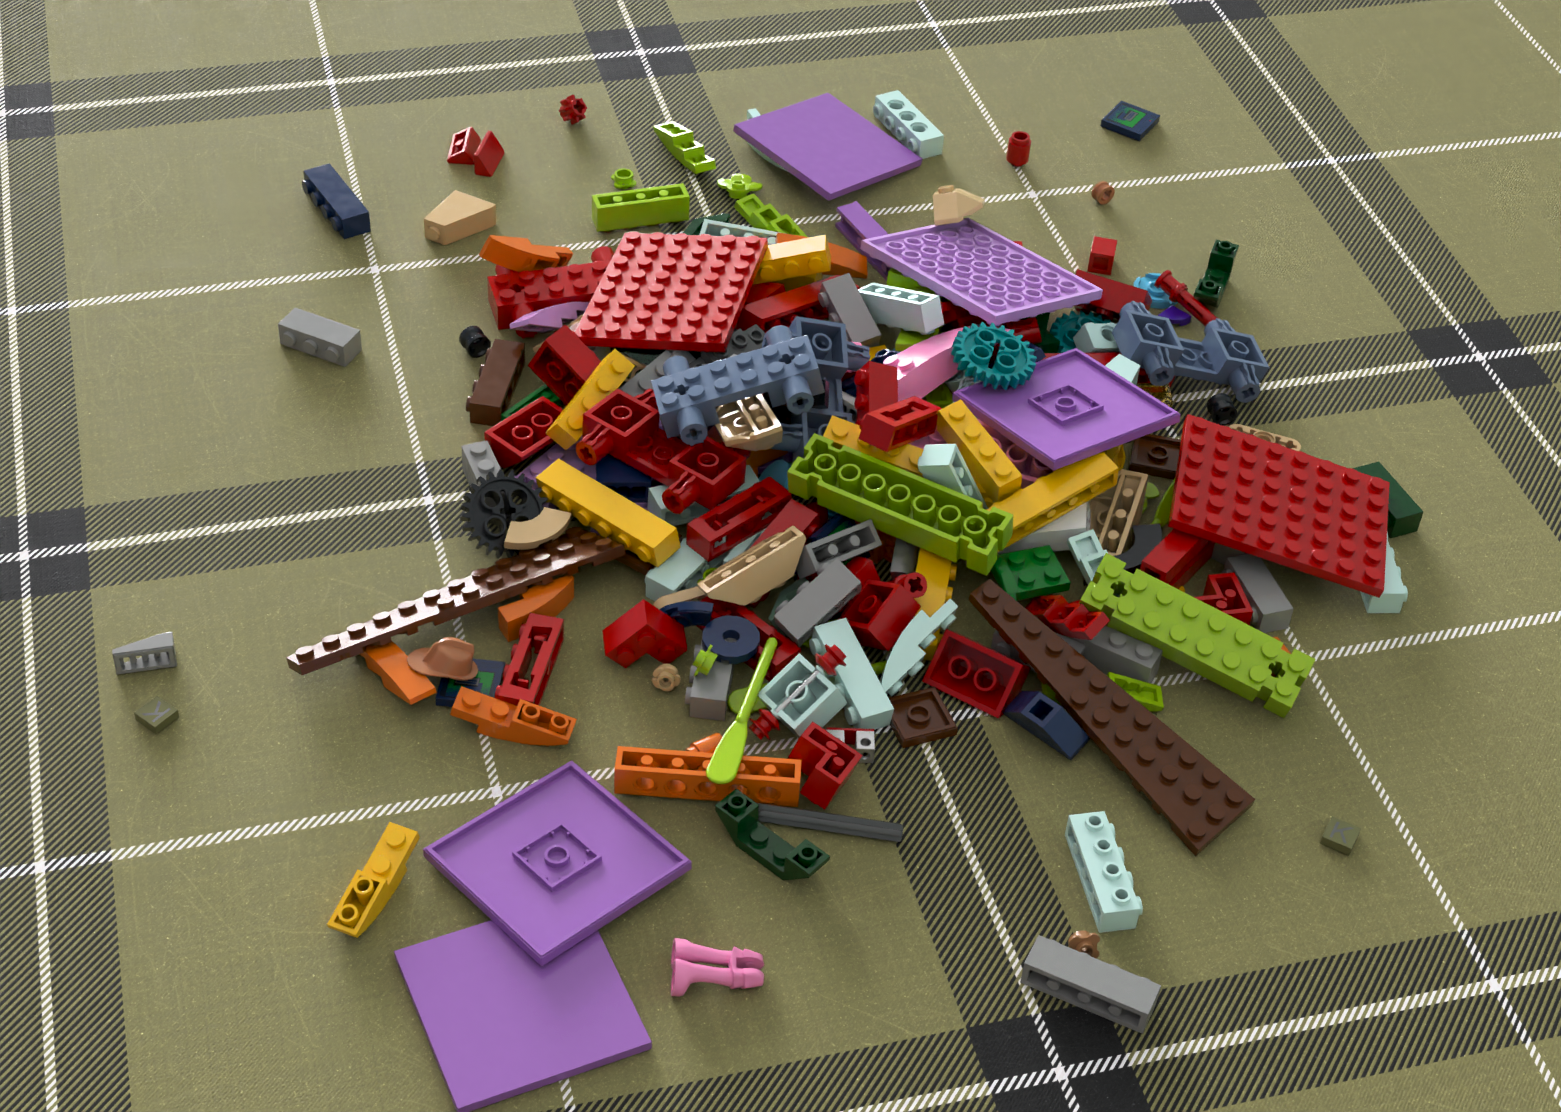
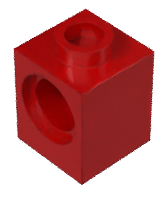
M1094 236L1087 272L1111 276L1117 240Z

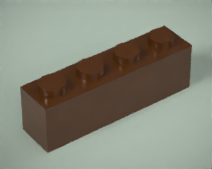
M495 339L491 349H487L485 364L480 366L479 380L474 381L472 397L468 396L466 402V411L470 412V423L495 426L501 422V414L508 410L525 365V343Z

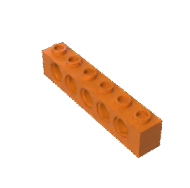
M618 746L614 769V793L721 801L733 790L738 789L757 803L798 807L802 760L743 755L734 780L727 784H716L711 782L706 776V769L714 753Z

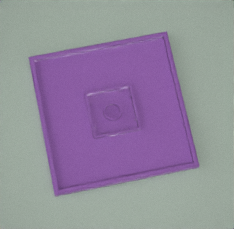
M829 93L734 124L733 129L737 135L828 201L921 166L923 160Z
M1078 348L1035 362L1036 367L1030 380H1026L1024 385L1018 383L1016 389L1008 385L1007 390H1004L1001 385L994 389L990 383L984 387L982 381L953 392L952 399L954 402L961 399L974 416L1053 471L1179 423L1181 415Z
M572 760L423 849V856L541 967L692 869V861Z
M492 920L394 951L396 963L457 1112H470L652 1049V1041L598 930L542 967Z

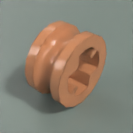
M1101 181L1094 186L1091 195L1100 204L1104 205L1113 198L1115 190L1106 181Z

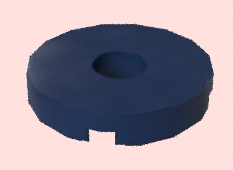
M739 616L718 617L705 626L702 633V647L706 652L710 644L713 645L711 652L718 655L715 661L721 662L722 659L729 661V664L746 662L754 657L758 651L760 632L756 625L748 619ZM727 638H734V639H736L737 641H736V642H728V641H726L725 639H727Z

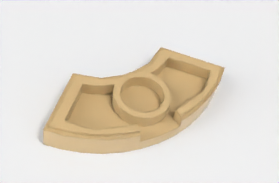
M544 507L540 515L532 520L523 522L511 521L504 541V548L517 550L539 547V544L549 540L554 541L568 527L571 513Z

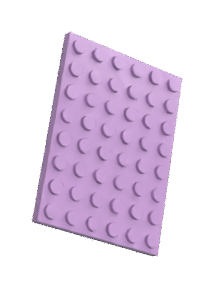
M964 218V220L958 223L930 225L861 240L860 249L868 253L871 258L884 262L887 267L898 270L903 276L912 278L920 286L927 287L933 290L936 295L952 301V304L968 310L971 315L984 319L989 325L994 323L995 326H1000L1002 323L1016 322L1022 318L1036 317L1038 314L1052 313L1055 310L1072 308L1074 305L1082 303L1088 304L1090 301L1098 300L1102 297L1103 289L970 218Z

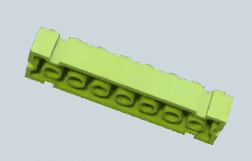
M816 433L813 434L804 447V458L798 456L787 471L788 490L790 493L806 500L814 496L817 498L818 505L861 523L871 519L877 530L955 563L960 558L967 561V568L986 576L997 561L998 550L1003 551L1013 535V514L996 507H992L990 511L983 509V502L845 445L841 449H837L834 447L833 440Z
M1105 553L1093 580L1090 581L1079 603H1082L1089 612H1104L1110 619L1107 627L1163 650L1162 656L1251 702H1253L1255 697L1266 701L1263 708L1285 718L1292 708L1301 690L1300 687L1316 660L1315 658L1295 648L1290 654L1281 649L1284 644L1283 642L1139 569H1136L1135 573L1132 574L1124 570L1125 562Z

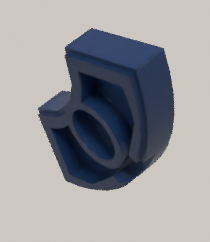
M684 601L666 605L659 610L684 625V628L695 625L706 626L710 622L714 603Z

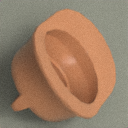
M444 637L434 643L431 648L416 649L407 658L408 665L414 671L423 675L465 681L473 679L478 673L477 665L473 661L474 645L454 637Z

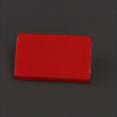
M468 127L453 134L447 158L448 163L474 164V154L480 145L481 139L473 127Z
M488 130L474 154L475 175L492 177L504 155V149L492 131Z

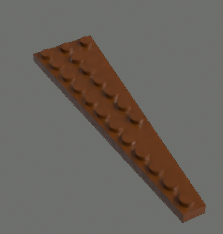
M581 527L569 528L565 531V534L560 535L554 541L544 542L537 548L522 549L519 551V554L511 558L497 560L495 565L474 570L470 576L464 579L452 580L447 583L446 587L427 591L423 594V597L414 601L402 602L398 605V608L392 611L378 613L373 616V619L365 623L353 624L345 632L338 635H328L318 644L301 647L295 651V654L286 657L288 666L293 671L305 675L346 658L364 653L366 650L365 646L367 645L383 646L391 643V636L415 634L419 632L418 626L432 622L434 626L507 598L528 591V585L544 586L552 583V577L555 575L567 574L570 576L578 573V567L591 563L592 566H597L626 555L624 544L581 529Z
M988 579L970 593L969 601L998 631L1007 644H1012L1019 652V658L1025 664L1029 663L1038 673L1037 678L1042 684L1047 683L1055 692L1057 701L1103 753L1109 756L1111 762L1120 771H1125L1133 780L1132 785L1139 793L1143 792L1152 802L1151 807L1158 815L1161 813L1172 824L1171 829L1195 856L1253 805L1255 798L991 579Z

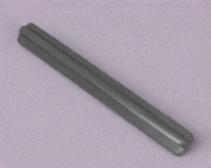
M757 803L759 804V822L900 842L903 835V825L900 823Z

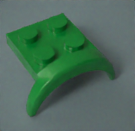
M1050 545L998 554L997 561L990 570L998 586L1016 601L1069 591L1071 582Z

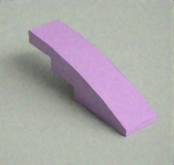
M569 302L539 309L523 315L510 323V329L540 333L560 329L562 324L577 319V316L583 315L590 302Z

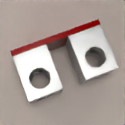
M826 727V731L845 744L855 745V750L860 754L868 753L867 756H862L859 763H873L875 752L874 729Z

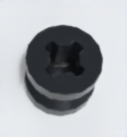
M478 326L465 328L459 336L460 344L473 358L485 355L487 349L491 346L490 340Z
M1218 393L1207 401V410L1211 414L1214 423L1222 426L1227 425L1237 417V410L1228 394Z

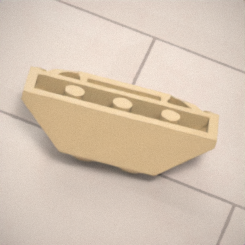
M953 185L939 187L938 191L933 194L935 226L958 223L964 220V216L972 215L983 208L985 199L960 188L954 189Z
M762 394L718 406L716 411L720 423L714 426L726 447L758 451L770 449L775 444L782 442V426Z
M1121 469L1118 471L1117 485L1089 500L1091 510L1090 530L1094 529L1103 550L1107 549L1108 554L1112 556L1125 553L1131 548L1132 527L1139 524L1142 515L1148 474Z
M791 526L784 532L777 533L718 567L706 576L705 579L697 583L702 592L712 599L744 606L757 602L761 599L762 595L772 589L783 586L788 579L794 576L806 537L795 526Z

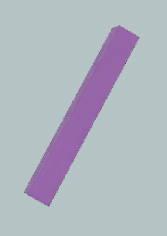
M857 201L837 207V212L841 215V221L837 222L835 227L862 255L867 257V261L887 281L888 271L891 268L887 267L884 262L871 258L860 247L861 240L888 235V233Z

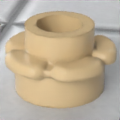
M662 664L653 671L652 683L656 688L669 692L680 684L681 677L678 670L671 664Z

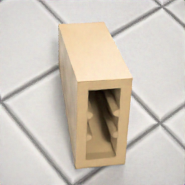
M455 190L424 218L425 238L442 245H448L496 225V204Z

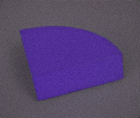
M1173 305L1158 315L1169 318L1171 324H1180V326L1189 324L1192 317Z

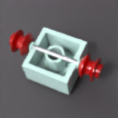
M825 644L827 652L823 656L815 654L816 663L818 664L816 667L799 653L759 692L758 697L768 710L758 709L760 717L757 720L749 718L752 725L748 727L758 739L762 740L765 737L770 741L769 732L772 729L780 731L778 720L800 738L812 721L823 727L847 704L838 688L825 677L826 674L836 676L835 668L838 665L847 666L843 661L846 655L835 644L832 647Z

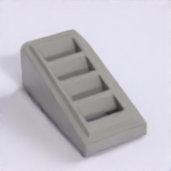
M173 632L158 634L112 650L117 675L177 666ZM129 657L130 661L124 663L123 658Z

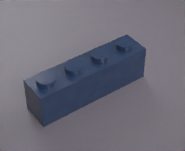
M330 163L303 171L304 181H302V187L305 194L310 195L314 205L321 209L324 218L329 219L336 232L338 231L344 239L371 232L369 211Z

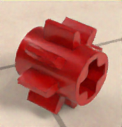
M573 94L560 101L562 106L558 111L563 121L570 120L573 125L586 118L584 113L587 107L582 98L575 99Z

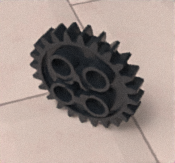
M500 469L496 477L490 471L486 475V480L481 476L478 477L476 480L477 485L472 483L468 488L471 493L466 492L463 496V499L467 502L462 503L460 509L467 513L462 514L460 520L467 521L468 523L462 530L472 532L468 538L469 541L475 539L479 541L476 549L481 548L483 545L487 547L486 555H489L492 550L496 551L497 559L502 556L503 552H506L508 558L513 557L514 551L519 554L520 550L504 548L506 527L508 530L511 521H528L540 515L544 508L542 505L548 500L547 497L539 498L538 495L542 488L535 490L531 488L534 483L533 479L528 483L523 482L525 475L523 473L517 479L514 478V470H511L508 476H505L503 470ZM500 491H503L505 493L504 501ZM511 496H519L522 499L523 504H515L512 501ZM484 497L492 498L496 506H488L484 502ZM504 508L505 514H500V512ZM487 524H495L499 528V533L490 532Z

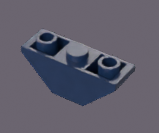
M1021 691L1003 711V714L1069 760H1072L1090 740L1089 736L1062 706L1039 691Z

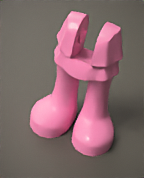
M674 938L671 954V968L673 969L671 996H684L690 984L697 982L728 986L730 989L760 987L764 983V973L760 971L764 966L763 956L748 949L740 950L737 947H733L732 951L717 950L693 944L686 939ZM695 963L716 964L727 966L728 968H718Z

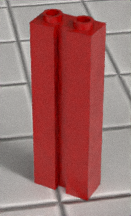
M1173 529L1142 560L1140 570L1179 589L1212 557L1215 542Z

